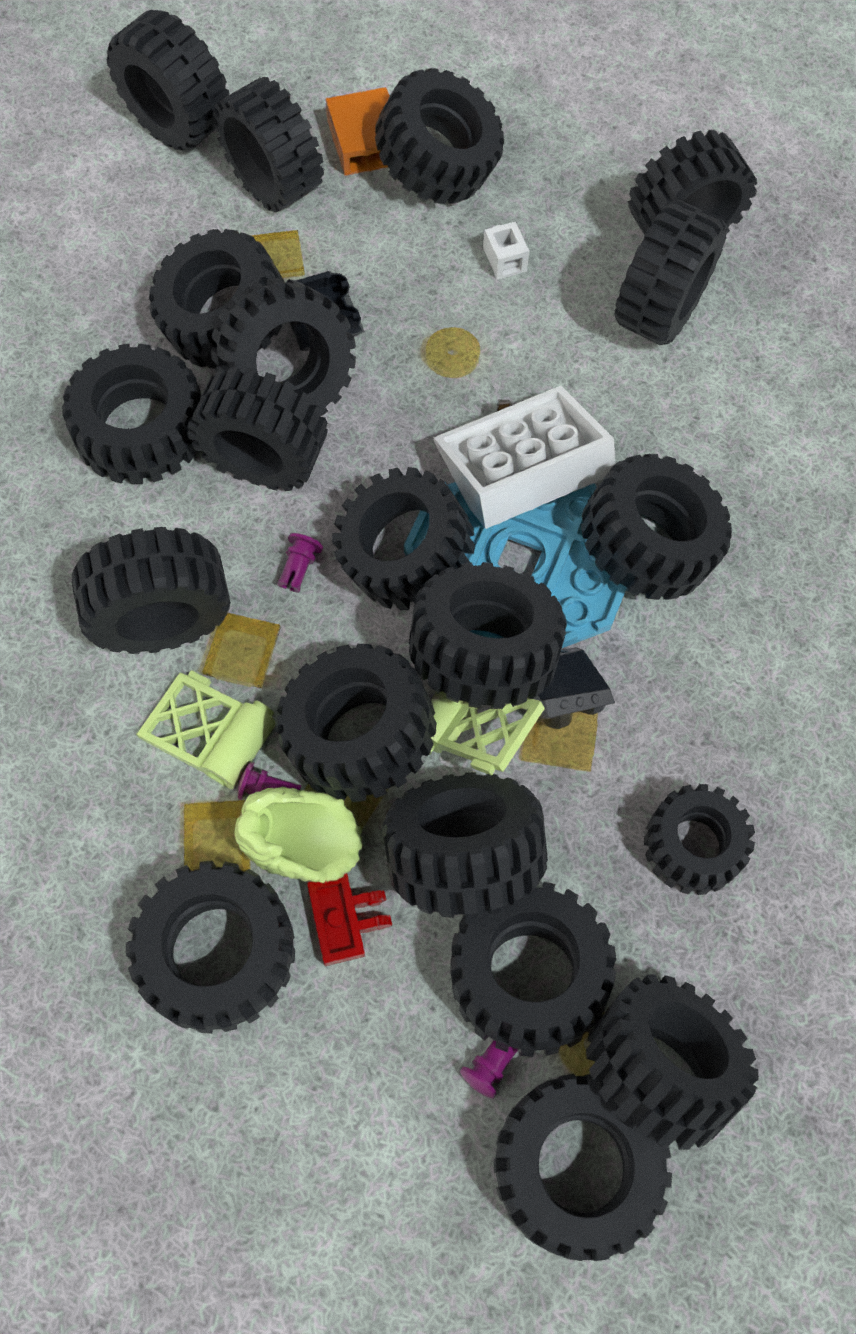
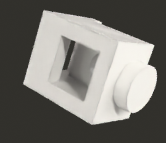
M516 222L485 229L483 250L494 271L496 280L527 272L530 251Z

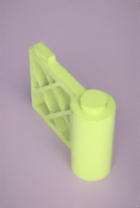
M192 670L188 675L180 672L136 735L161 751L198 769L223 786L234 789L240 781L245 768L250 761H253L274 729L275 720L272 718L274 712L267 705L259 701H254L253 704L241 703L209 687L212 683L210 679ZM184 685L196 691L198 702L177 708L175 698ZM219 705L230 709L223 720L209 724L206 709ZM200 711L203 726L182 732L180 716ZM174 719L176 734L163 738L151 734L159 721ZM205 735L207 744L198 758L186 752L185 740ZM178 743L179 748L172 744Z
M442 691L440 693L436 692L431 698V702L435 710L434 718L437 725L436 734L434 737H431L434 744L429 755L433 751L442 753L444 750L471 760L470 765L473 769L492 775L495 770L504 772L545 707L541 701L530 700L527 697V702L514 707L511 704H506L503 709H488L478 714V708L469 707L468 702L459 700L456 703L447 699L446 693ZM520 708L527 710L522 719L508 724L506 714ZM499 717L502 727L482 735L480 725ZM474 728L476 738L461 744L455 742L462 732ZM503 738L505 739V745L497 757L486 753V745Z

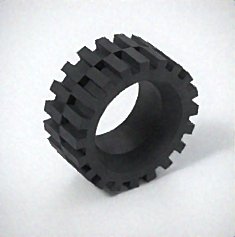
M259 77L215 104L216 109L213 110V117L217 121L214 122V128L220 134L217 138L219 145L225 149L226 154L224 156L227 162H231L234 167L233 173L236 178H241L243 187L248 192L251 191L253 197L258 202L261 200L266 210L272 209L273 212H278L322 184L323 180L321 177L324 176V169L320 164L323 163V157L316 150V147L319 146L317 138L312 136L309 131L312 126L308 119L304 120L300 114L302 109L298 103L295 102L293 104L290 101L291 94L285 88L280 91L279 83L275 80L269 81L268 77Z
M700 130L693 132L690 140H687L685 136L677 139L676 146L672 149H669L668 146L664 147L659 151L662 156L656 161L651 158L645 165L647 172L639 173L635 178L638 186L631 187L629 192L631 200L628 201L630 213L644 235L652 226L656 216L662 212V209L669 202L677 200L684 201L722 219L728 228L732 223L738 224L743 218L741 212L748 211L751 207L752 202L750 198L755 197L757 192L755 188L757 178L727 134L723 132L718 134L716 130H708L704 136Z
M230 367L228 372L224 369L217 371L216 375H212L189 421L187 427L189 431L187 434L189 439L194 440L192 446L196 451H204L202 458L208 463L215 462L218 464L217 470L222 473L228 471L234 474V479L241 481L245 479L250 481L251 484L258 486L260 484L266 485L268 489L275 491L278 490L279 486L284 491H292L294 486L297 489L303 487L304 482L307 483L328 433V429H326L328 423L326 417H320L322 412L317 404L309 405L308 403L311 398L305 392L297 394L293 391L295 385L288 381L281 384L275 381L276 375L268 372L263 377L258 375L257 369L246 368L245 373H242L238 367Z
M407 467L406 475H403L399 468L388 469L389 478L383 479L380 473L370 477L373 485L367 489L361 483L354 489L358 495L353 502L347 498L342 504V507L347 512L346 515L336 516L334 525L341 532L332 533V543L338 548V550L334 551L336 560L342 565L343 571L374 602L377 600L383 607L389 609L392 608L394 603L400 611L410 610V602L413 601L415 603L419 590L434 575L439 576L441 571L449 567L458 569L461 564L471 563L465 554H474L475 544L470 538L475 536L473 526L469 522L470 518L442 479L438 481L433 473L425 470L422 476L420 471L414 467ZM421 510L429 513L427 534L422 543L413 552L403 558L392 561L374 559V543L387 524L398 516L411 511Z
M648 974L643 980L637 977L628 986H625L590 1031L587 1041L591 1042V1044L586 1049V1059L595 1063L589 1069L593 1081H603L604 1086L600 1089L599 1093L604 1101L608 1102L613 1099L618 1104L619 1108L615 1111V1114L623 1122L628 1117L637 1122L635 1132L646 1138L652 1131L656 1133L657 1144L669 1147L676 1140L679 1150H689L694 1144L697 1148L705 1146L711 1139L713 1140L754 1096L757 1087L753 1084L759 1079L758 1069L751 1065L756 1060L753 1049L743 1047L742 1044L747 1040V1037L742 1029L734 1030L729 1024L734 1018L726 1010L719 1013L712 1006L716 1000L708 994H705L702 998L695 994L696 987L687 982L678 987L675 977L664 975L659 982L656 974ZM653 1037L675 1050L688 1064L695 1076L686 1073L673 1064L657 1046Z

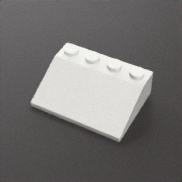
M562 386L434 437L435 445L466 503L485 529L566 496L583 487L597 483L616 464L614 438Z

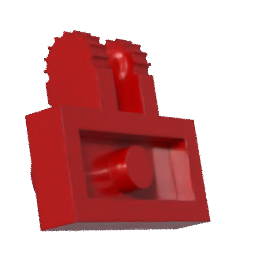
M347 873L335 881H325L324 883L307 882L325 966L366 957L361 933H368L393 925L390 915H378L360 921L357 919L355 908L373 907L387 900L384 890L352 896Z

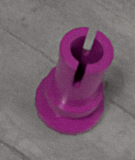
M290 533L288 541L293 546H289L286 551L288 559L277 585L286 589L290 578L293 576L290 591L299 593L308 566L315 561L313 553H321L323 545L309 536Z
M250 761L239 782L238 799L243 800L245 793L251 795L267 788L286 787L300 790L302 785L269 776L266 770H262L261 773L253 771L255 763Z
M495 1040L492 1041L482 1056L474 1058L472 1061L474 1067L472 1069L463 1066L460 1070L464 1080L475 1091L490 1099H494L497 1095L492 1085L501 1082L504 1078L503 1070L519 1050L509 1047L508 1053L495 1048Z

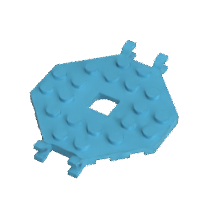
M456 482L447 485L470 518L469 522L474 529L475 536L470 537L475 544L474 554H465L473 566L487 562L493 563L495 567H500L498 562L508 539L541 551L531 576L534 577L536 583L546 585L552 593L551 596H556L563 608L562 611L566 616L567 626L562 648L611 629L627 587L622 584L617 586L610 581L609 578L611 576L605 570L601 572L595 565L596 558L594 555L589 556L585 547L587 539H583L582 513L588 499L597 488L595 483L487 529L484 528L470 510ZM420 510L404 543L405 556L413 552L424 540L429 528V513ZM470 631L474 634L483 637L504 638L500 635L487 631Z

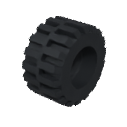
M691 784L682 786L678 793L674 790L667 795L649 820L646 827L648 832L644 836V846H649L645 856L647 862L654 860L656 866L652 871L657 877L662 873L668 877L664 884L670 888H673L677 883L682 886L680 892L690 894L693 889L697 890V895H706L711 889L716 892L727 883H730L750 861L751 858L748 856L754 851L755 842L749 840L755 834L754 825H746L745 821L750 817L746 808L740 811L736 807L740 801L735 796H732L730 800L724 797V789L716 787L711 792L708 791V784H699L695 790H693ZM685 821H697L708 826L718 839V856L701 858L687 851L679 839L678 825Z

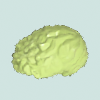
M286 787L267 788L249 795L242 807V815L236 821L234 832L240 850L261 869L271 874H278L290 879H300L304 882L324 883L325 881H335L342 878L344 873L350 872L356 863L359 862V850H362L363 845L362 837L360 836L362 829L356 824L353 813L345 807L343 799H336L324 793L301 791Z

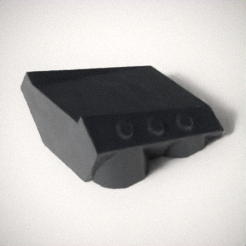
M326 271L295 280L311 287L339 307V313L346 316L351 325L348 330L349 333L357 336L365 332L360 322L359 311L354 307L349 296L350 286L348 280L343 274ZM297 321L289 322L300 350H310V337L306 326Z
M578 647L561 650L553 680L550 685L544 688L542 693L533 698L541 701L545 707L538 721L542 720L548 727L553 729H561L568 726L575 712L581 711L585 714L594 715L603 711L606 705L615 703L610 687L585 651Z

